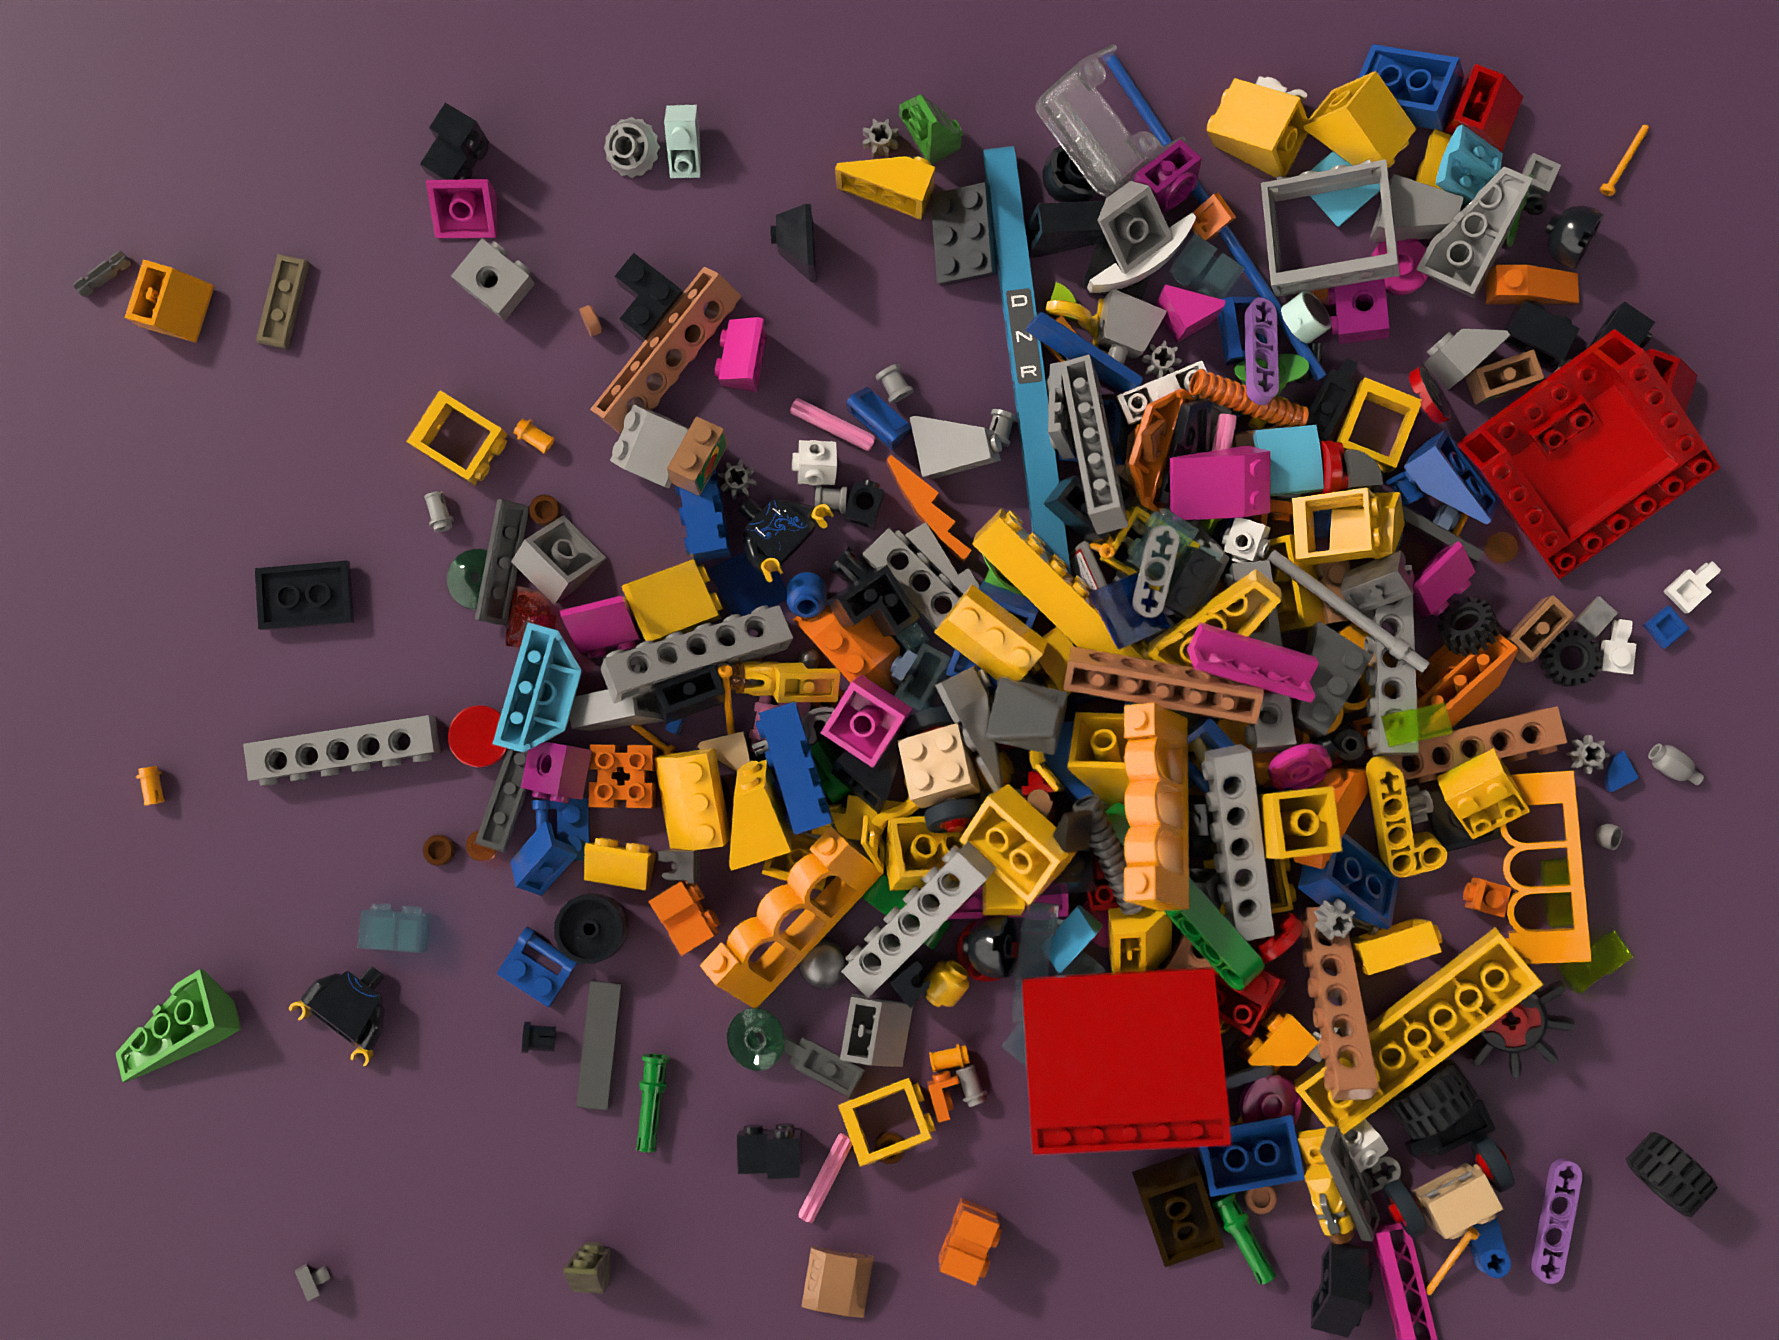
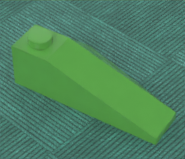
M199 969L176 983L170 990L172 995L163 1005L158 1004L152 1011L153 1017L146 1025L138 1027L115 1053L122 1082H129L208 1048L242 1029L234 1000L205 970Z

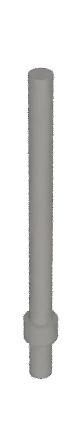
M1275 549L1267 558L1272 564L1389 648V653L1398 660L1404 659L1421 673L1430 664V662L1410 649L1411 645L1401 637L1399 640Z

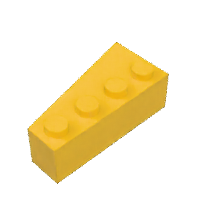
M1255 569L1195 610L1190 619L1185 617L1150 641L1147 655L1158 662L1194 668L1187 648L1200 623L1248 637L1281 601V588Z

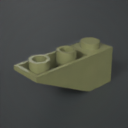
M586 1242L584 1246H579L564 1267V1275L572 1292L605 1293L609 1286L611 1248L603 1247V1243Z

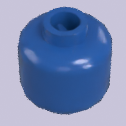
M802 572L790 579L787 586V605L792 613L799 617L812 618L824 611L827 604V587L823 578L815 573Z

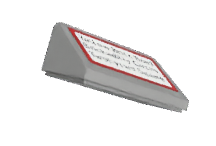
M1084 541L1069 553L1071 573L1074 578L1078 575L1089 585L1090 589L1088 591L1096 600L1101 597L1108 604L1111 601L1110 590L1088 542Z

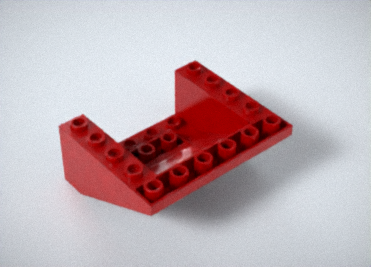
M1615 329L1456 443L1558 580L1721 468L1647 353Z
M1213 967L1022 977L1032 1155L1231 1145L1229 1108Z

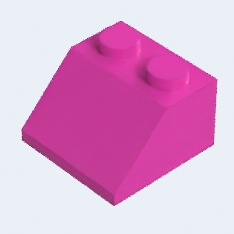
M754 317L729 320L728 329H722L720 347H724L722 359L717 358L715 365V376L719 377L718 380L722 387L757 392L767 339V330L763 318Z
M1459 541L1441 549L1414 575L1412 587L1414 590L1413 608L1423 618L1432 614L1437 617L1450 605L1447 600L1454 593L1458 596L1471 585L1468 579L1475 573V570L1464 546Z
M860 675L851 682L822 729L821 734L873 768L894 740L913 708L868 678Z

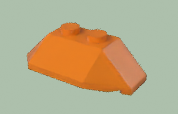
M1178 389L1146 406L1141 422L1135 429V440L1132 450L1127 455L1125 461V474L1142 506L1158 517L1161 516L1165 503L1158 502L1157 500L1181 404L1197 401L1186 389ZM1155 419H1163L1167 423L1166 436L1161 435L1157 449L1162 451L1154 463L1144 461L1141 432Z
M826 604L824 611L815 617L803 618L796 616L793 619L850 684L858 676L863 675L893 695L897 692L898 686L892 681L891 674L893 672L890 671V668L899 656L900 646L891 636L884 637L870 615L854 626L843 628L828 604Z
M1500 633L1499 636H1494L1496 639L1494 644L1488 642L1489 648L1485 651L1482 647L1479 648V654L1473 655L1472 651H1469L1468 656H1462L1461 652L1456 655L1452 650L1449 651L1444 644L1427 660L1430 664L1423 673L1416 669L1418 728L1427 734L1452 728L1500 686L1519 651L1518 647Z
M1353 763L1331 766V769L1327 768V775L1323 780L1306 788L1334 787L1340 840L1369 791L1366 766ZM1333 852L1293 858L1296 863L1324 869Z

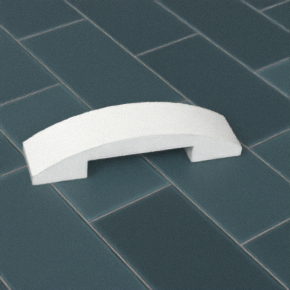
M1192 212L1169 227L1173 240L1126 274L1122 273L1115 263L1090 279L1087 286L1089 292L1102 293L1109 292L1112 289H1122L1145 279L1160 269L1183 244L1196 219L1194 213Z

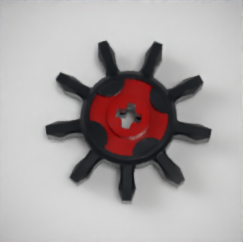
M1523 958L1525 963L1531 969V960L1528 958ZM1562 981L1551 983L1539 992L1535 990L1479 1032L1484 1041L1475 1050L1472 1063L1477 1067L1486 1061L1491 1051L1497 1049L1509 1053V1068L1513 1078H1520L1522 1070L1520 1052L1535 1048L1551 1064L1554 1065L1558 1062V1056L1554 1048L1542 1038L1547 1028L1574 1031L1575 1022L1573 1018L1547 1014L1545 1004L1558 998L1565 992V986ZM1508 1012H1513L1514 1021H1509L1507 1017Z

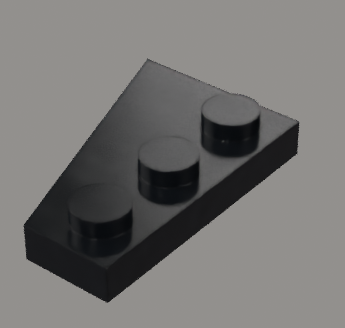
M1197 400L1181 404L1158 502L1170 503L1171 457L1210 451L1212 401Z

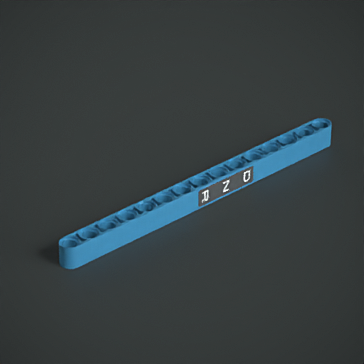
M1014 146L984 149L985 178L991 190L995 254L1032 532H1035L1045 542L1044 549L1051 556L1057 554L1068 565L1066 570L1071 575L1065 524L1044 505V502L1059 484L1055 449L1051 446L1048 433L1049 403L1041 343L1039 339L1025 331L1029 322L1037 316L1015 149Z

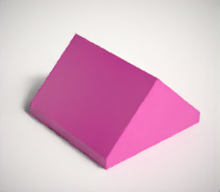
M488 179L426 181L435 238H496L497 192Z
M1165 285L1156 306L1166 310L1163 320L1178 343L1213 323L1224 308L1226 300Z

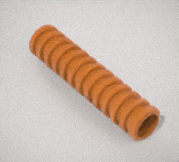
M1203 369L1197 370L1190 381V395L1195 397L1198 395L1200 399L1205 400L1207 398L1208 401L1216 402L1217 405H1224L1225 408L1229 409L1233 408L1234 411H1241L1242 414H1249L1254 418L1258 417L1259 420H1266L1267 423H1275L1276 426H1283V428L1305 426L1307 424L1309 411L1306 406H1299L1297 403H1291V401L1283 400L1277 396L1266 405H1258L1248 397L1245 384L1240 385L1237 381L1232 382L1231 379H1223L1222 376H1215L1212 372L1206 373Z

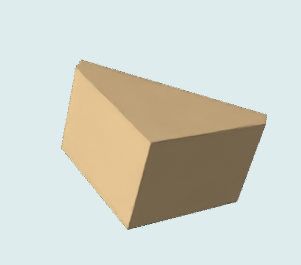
M746 732L701 741L697 746L699 749L715 747L717 760L735 771L745 763L752 761Z

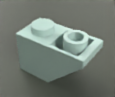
M697 105L667 106L664 125L670 178H698L701 172Z

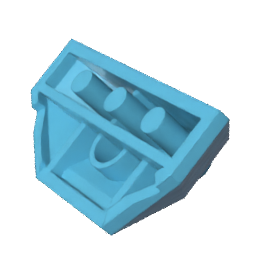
M527 623L493 740L494 745L524 753L566 731L583 670L558 630Z

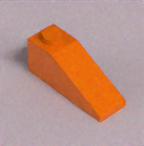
M1495 265L1485 280L1486 305H1519L1524 300L1527 302L1534 301L1541 305H1577L1579 303L1578 273L1532 265Z

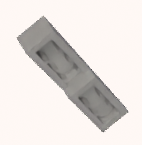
M926 522L905 534V537L910 541V545L917 552H921L931 562V566L953 584V588L961 596L971 584L979 589L980 586L969 568L957 574Z

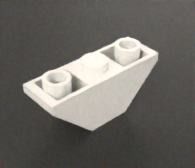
M1203 361L1117 395L1116 398L1128 425L1141 422L1142 415L1148 404L1178 389H1186L1189 392L1190 381L1194 373L1199 369H1203L1207 373Z

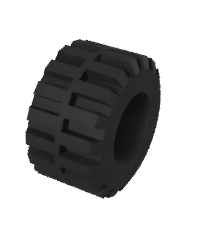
M1451 1059L1442 1060L1389 1100L1387 1105L1408 1135L1413 1139H1419L1437 1134L1462 1118L1474 1104L1477 1092L1457 1064Z
M1652 1131L1625 1159L1631 1171L1648 1188L1682 1215L1692 1217L1718 1190L1714 1179L1684 1150L1662 1134Z

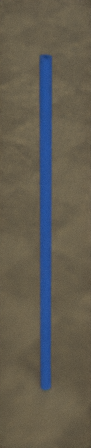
M1109 50L1102 58L1163 150H1167L1174 142L1113 50ZM1198 180L1192 194L1201 205L1210 197ZM1228 225L1218 232L1260 297L1268 299L1275 306L1277 323L1299 356L1304 357L1308 361L1309 371L1316 382L1327 375L1307 343L1300 341L1288 328L1282 316L1281 304Z

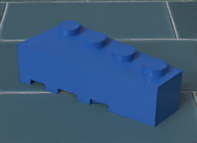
M717 468L714 469L700 496L674 485L676 495H681L682 507L679 508V515L682 526L685 525L687 537L684 538L687 556H691L696 563L732 556Z
M792 702L760 712V720L755 723L760 739L766 738L769 750L765 751L770 770L775 768L778 781H775L774 784L779 799H784L787 811L784 812L788 829H793L794 835L834 823L797 703Z

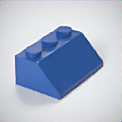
M1292 1115L1231 1125V1145L1198 1147L1204 1187L1211 1197L1305 1180Z

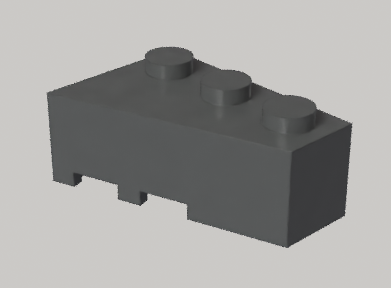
M1320 621L1309 627L1305 654L1316 657L1319 662L1310 680L1316 696L1312 703L1293 698L1291 706L1294 727L1313 739L1326 735L1373 655Z

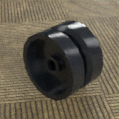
M588 893L569 900L559 910L554 922V937L558 948L568 959L580 964H596L614 956L623 947L628 936L629 920L624 908L616 899L603 893ZM589 923L594 924L596 928L593 935H590L591 930L586 929Z

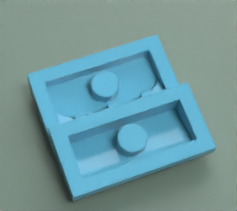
M1461 124L1456 128L1446 147L1435 184L1444 191L1464 197L1462 203L1467 206L1476 197V194L1501 170L1503 153L1468 127Z
M1333 151L1311 171L1322 172L1330 170L1337 165H1353ZM1380 183L1311 195V198L1339 228L1361 207H1364L1380 193Z
M1316 425L1255 430L1253 435L1255 447L1271 451L1270 496L1323 491L1322 457Z

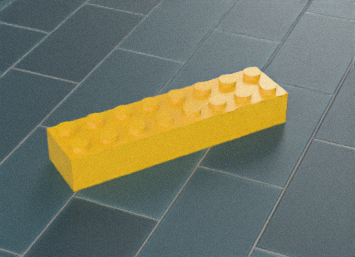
M1001 508L975 534L972 544L1078 648L1155 661L1147 655L1149 644L1144 640L1141 643L1133 636L1134 630L1123 619L1117 621L1110 613L1112 608L1101 597L1096 600L1088 591L1090 589L1089 585L1080 576L1077 575L1073 578L1066 570L1068 565L1057 554L1051 556L1044 549L1045 542L1035 532L1029 535L1021 526L1023 521L1012 510L1006 512Z
M1495 927L1367 1025L1378 1089L1371 1099L1332 1101L1331 1091L1327 1090L1324 1084V1071L1327 1070L1325 1058L1295 1080V1090L1326 1128L1338 1126L1342 1135H1344L1543 984ZM1339 1058L1343 1066L1353 1068L1349 1060Z

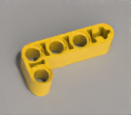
M1378 755L1373 757L1367 763L1366 776L1381 860L1390 872L1397 877H1408L1442 867L1447 860V851L1436 837L1429 832L1412 833L1402 771L1387 756ZM1394 799L1390 805L1384 806L1388 800ZM1398 827L1394 833L1389 834L1393 828ZM1433 847L1429 853L1424 854L1427 849ZM1402 855L1399 860L1394 861L1396 857Z

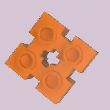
M590 744L592 753L589 770H597V782H589V807L619 808V800H626V808H656V783H649V771H656L654 757L657 756L656 746L628 745L627 753H620V746ZM622 768H624L625 773L630 774L629 781L624 780L625 785H621L620 780H617V773H620Z
M687 880L677 883L649 901L681 956L718 934L720 931L717 926L721 924L713 909L711 908L706 911L700 900L705 898L698 884L696 882L687 883Z
M964 1198L960 1199L950 1230L946 1235L938 1256L940 1272L975 1286L979 1277L985 1278L990 1265L988 1250L990 1247H997L1002 1234V1229H999L1000 1223L998 1222L996 1211Z

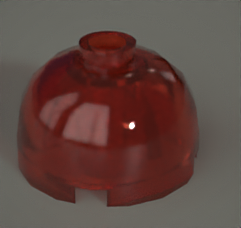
M517 586L512 597L509 628H506L505 646L514 648L521 647L527 623L555 629L556 615L551 614V604L547 597L540 591Z

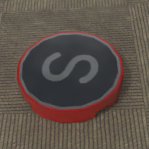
M1419 366L1409 374V381L1413 392L1419 393L1422 399L1420 401L1421 407L1425 413L1437 424L1450 420L1451 411L1448 402L1436 380L1425 367Z

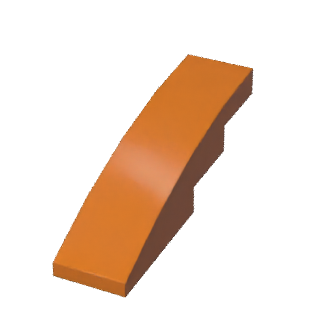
M890 455L887 459V466L902 495L922 523L926 522L938 542L964 564L971 555L972 550L949 533L955 526V521L934 505L939 497V492Z

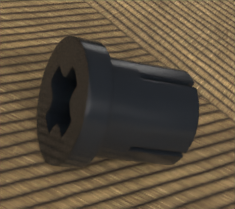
M848 547L829 570L833 573L836 571L852 584L864 576L870 568L852 553L853 549L851 547Z
M525 1021L521 1052L528 1053L529 1050L554 1052L556 1026L531 1025L530 1021Z

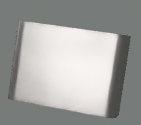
M1597 596L1574 622L1587 634L1596 638L1618 612L1600 596Z

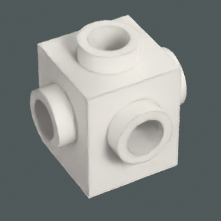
M799 440L798 453H792V471H798V484L835 485L837 470L836 442Z
M1241 517L1235 518L1232 528L1228 527L1224 533L1222 544L1225 545L1223 552L1232 554L1230 560L1237 563L1260 561L1261 557L1265 558L1270 547V540H1267L1271 527ZM1248 539V544L1245 546V540Z
M1366 1119L1343 1135L1360 1173L1366 1168L1374 1166L1379 1158L1389 1150L1382 1137Z

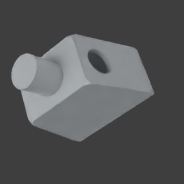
M1112 289L1104 298L1097 343L1108 348V355L1124 365L1126 356L1136 359L1143 354L1163 320L1166 310Z

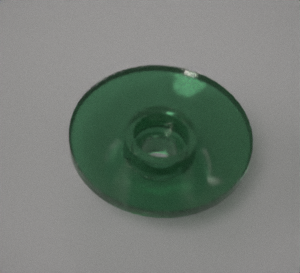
M467 550L458 555L448 569V590L457 603L468 609H477L488 550ZM476 572L479 573V582L472 583L470 581L471 575Z
M748 1008L735 1015L730 1022L727 1031V1044L731 1055L738 1064L752 1071H762L775 1065L781 1058L785 1048V1034L781 1023L771 1012L762 1008ZM758 1032L763 1035L764 1042L759 1041Z

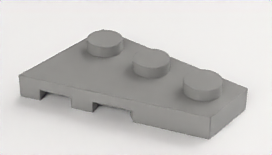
M1061 362L1050 364V376L1046 377L1049 393L1048 433L1052 448L1057 449L1062 460L1075 457L1073 430L1060 368Z

